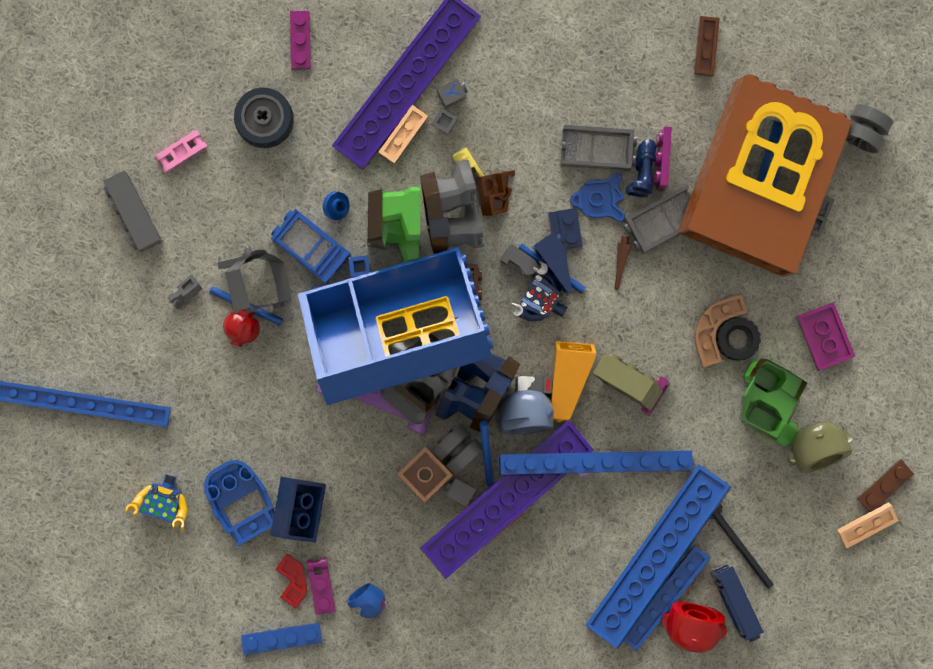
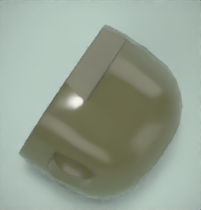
M824 421L811 424L795 435L792 442V450L789 452V462L793 465L797 464L802 473L819 470L850 456L852 453L850 443L853 438L847 431H843L832 422Z

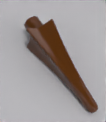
M622 236L621 243H617V269L614 287L616 290L619 289L623 269L631 245H628L629 237Z

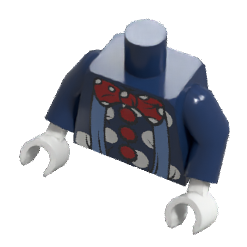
M539 261L541 264L539 270L535 267L533 268L539 274H537L521 303H512L516 310L515 312L509 311V314L527 321L548 319L551 312L563 317L568 307L558 302L562 295L560 293L561 287L547 265Z

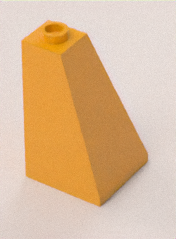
M555 342L550 401L554 410L553 421L565 422V420H570L596 358L594 344Z

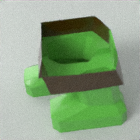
M410 187L405 191L385 193L384 189L368 192L367 247L385 250L386 244H398L403 263L419 259L421 187Z
M761 358L760 360L752 361L743 375L745 383L749 384L741 398V423L781 446L789 445L798 431L796 423L790 420L800 403L799 398L807 382L768 359ZM755 384H757L758 386H760V387H762V388H764V389H766V390H768V391H763V390L759 389L758 387L755 386ZM755 404H759L764 408L776 413L779 416V418L767 413L766 411L758 407L752 408V406Z

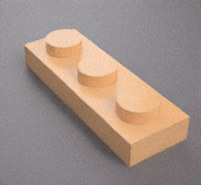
M412 105L382 146L379 154L395 164L427 120L428 115Z
M888 502L837 529V532L847 549L898 522L892 505Z

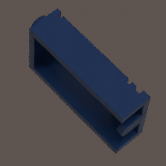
M727 564L710 572L711 576L716 579L714 582L718 585L717 589L739 636L745 641L749 640V642L759 639L760 634L764 633L734 567L729 568Z

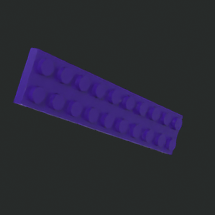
M444 0L332 144V147L364 170L410 107L414 105L476 25L481 15L461 0Z
M568 420L529 454L592 453L594 449ZM566 474L503 475L420 547V550L444 579H447Z

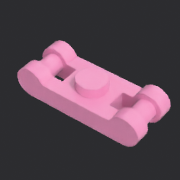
M198 130L188 134L155 156L157 162L162 164V170L165 174L208 147L200 139L201 135ZM191 141L196 145L192 149L188 145ZM169 155H172L174 158L171 162L167 159Z

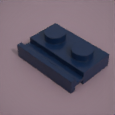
M572 208L548 212L551 233L554 232L556 235L560 234L566 242L564 245L565 249L582 247L577 209Z

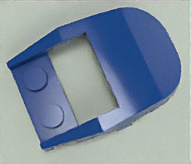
M231 460L213 469L207 475L204 482V491L212 507V513L219 520L227 534L230 533L237 542L235 543L237 547L272 527L275 512L265 486L249 465L239 460ZM257 489L267 507L232 526L223 508Z

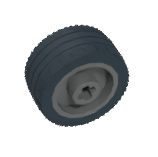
M260 87L246 92L240 98L234 111V123L238 133L247 143L259 148H271L287 139L293 127L294 115L288 100L280 92L271 88ZM263 116L267 117L265 121L264 119H261Z

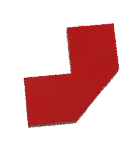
M286 554L275 569L291 581L280 598L296 609L308 592L304 567L302 563Z

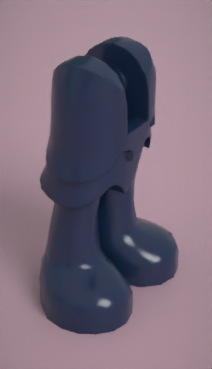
M645 139L638 145L635 164L638 171V179L626 187L625 194L635 197H648L649 194H652V164L656 162L655 141Z

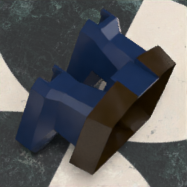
M491 353V358L461 366L457 376L453 378L451 385L446 390L435 415L446 420L459 411L472 420L469 428L480 432V422L486 421L489 424L508 390V386L511 384L520 363L510 356L505 360ZM478 376L486 384L484 388H480L464 381H470Z

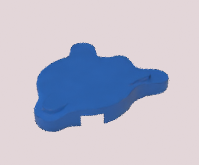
M614 173L606 180L586 182L576 194L572 195L570 199L571 205L580 209L588 217H610L617 222H622L625 218V213L616 205L617 202L624 199L623 193L618 188L622 180L621 175Z

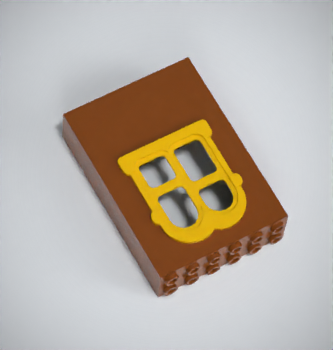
M748 74L733 83L677 233L785 277L796 274L852 120L847 119V116L843 113H833L824 105L817 106L808 98L796 97L792 91L780 90L776 88L775 84L770 82L764 83L759 81L757 76ZM765 117H776L782 123L783 131L777 144L757 135L760 123ZM796 129H805L812 137V146L804 165H799L783 157L789 137ZM754 144L770 150L774 154L764 182H759L743 174L745 163ZM779 166H783L800 175L795 192L792 195L772 186Z

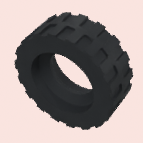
M740 317L724 322L716 334L717 347L721 354L734 361L745 360L753 356L761 343V334L758 331V327L753 324L754 322ZM737 329L743 330L748 337L746 346L741 349H736L729 343L730 333Z

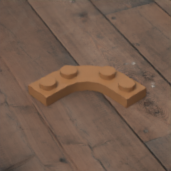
M742 294L713 304L701 315L695 330V345L702 368L722 362L716 344V331L723 321L747 313Z

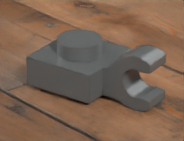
M190 275L177 286L178 291L172 293L168 299L171 303L177 300L174 306L176 309H179L184 305V299L190 300L203 288L196 278Z

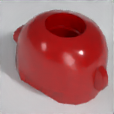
M677 601L672 604L669 613L662 615V623L667 630L670 640L675 646L686 651L695 653L708 652L728 632L725 626V616L720 611L708 606Z

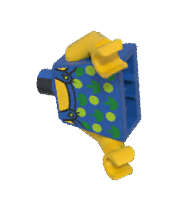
M165 474L162 485L158 483L147 485L136 495L132 503L126 507L125 515L131 510L134 511L132 518H135L139 509L140 513L172 522L173 531H175L176 526L180 525L181 532L185 530L184 522L188 507L182 491L174 489L177 477Z

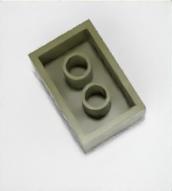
M605 353L593 371V374L601 382L650 411L663 392L659 387L660 383L648 373L643 374L636 366L630 363L627 366L623 359L615 354L610 356Z

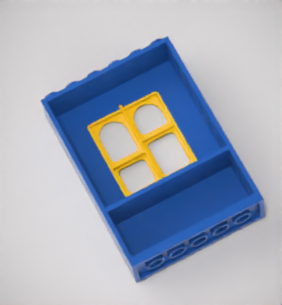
M459 247L298 294L317 381L326 405L492 357L490 349H493L491 337H486L490 335L486 322L482 323V321H485L483 310L481 308L478 309L481 306L477 294L473 295V293H476V288L473 281L469 282L472 276L469 267L465 268L468 265L465 254H460ZM434 307L447 309L448 316L443 322L419 329L415 327L414 313ZM396 318H405L408 331L386 338L382 324ZM440 330H450L455 334L453 337L432 343L429 340L430 333ZM416 337L421 338L422 346L389 354L388 347L390 345Z

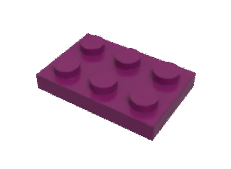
M664 126L661 132L656 135V147H659V151L655 154L656 162H654V166H658V169L653 176V185H656V190L664 191L668 186L672 127Z
M834 302L796 316L817 371L855 357Z

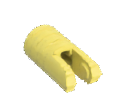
M467 147L452 155L455 162L469 160L470 167L473 168L477 177L484 176Z

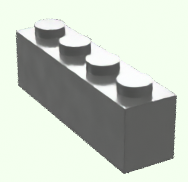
M122 171L104 180L105 187L103 189L108 198L112 197L115 203L112 207L117 215H121L123 219L121 224L125 232H130L132 236L130 242L134 249L143 252L163 242L128 173Z

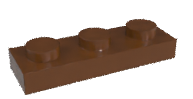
M700 16L694 75L714 76L720 18Z
M900 459L865 490L857 500L868 512H871L887 500L914 473Z

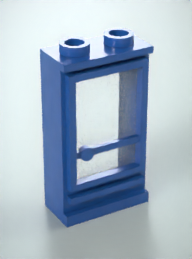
M297 209L293 212L290 210L285 215V222L282 226L278 225L272 231L271 235L273 237L271 240L327 285L328 280L341 268V264L347 257L351 256V253Z

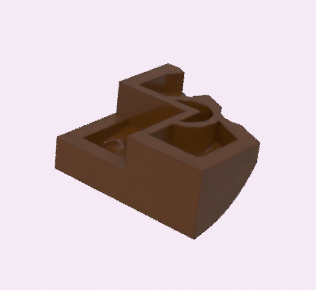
M515 170L476 177L483 216H493L507 212L508 198L512 191V188L507 186L509 176H515Z

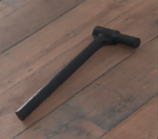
M720 504L710 519L717 521L760 580L769 589L774 585L720 514L723 508Z

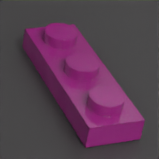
M290 11L291 70L311 69L310 11Z

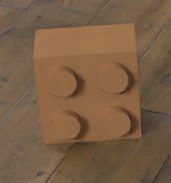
M424 447L397 474L424 503L453 476L427 447Z

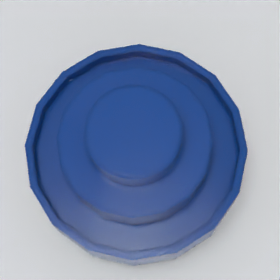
M338 191L327 194L323 201L325 216L332 220H341L347 215L350 208L348 197Z

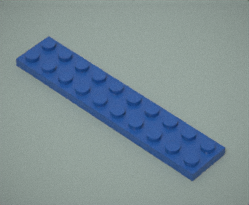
M698 464L585 626L619 649L730 491L731 485Z

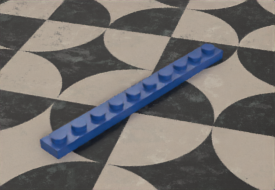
M0 381V401L165 427L169 425L171 407Z
M692 450L499 455V475L693 470Z

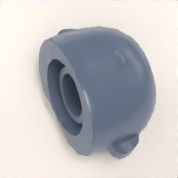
M533 390L516 391L507 395L501 401L499 412L496 415V422L499 424L502 434L520 435L543 432L553 429L554 410L549 398L542 392Z

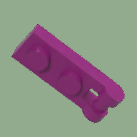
M323 557L318 561H313V559L307 560L316 615L336 612L327 558ZM322 568L323 573L315 575V569Z

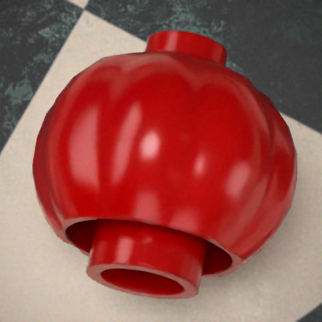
M243 310L238 311V313L232 312L225 318L223 331L231 340L230 344L242 347L243 344L251 343L258 337L260 325L258 320L253 318L254 313H246Z

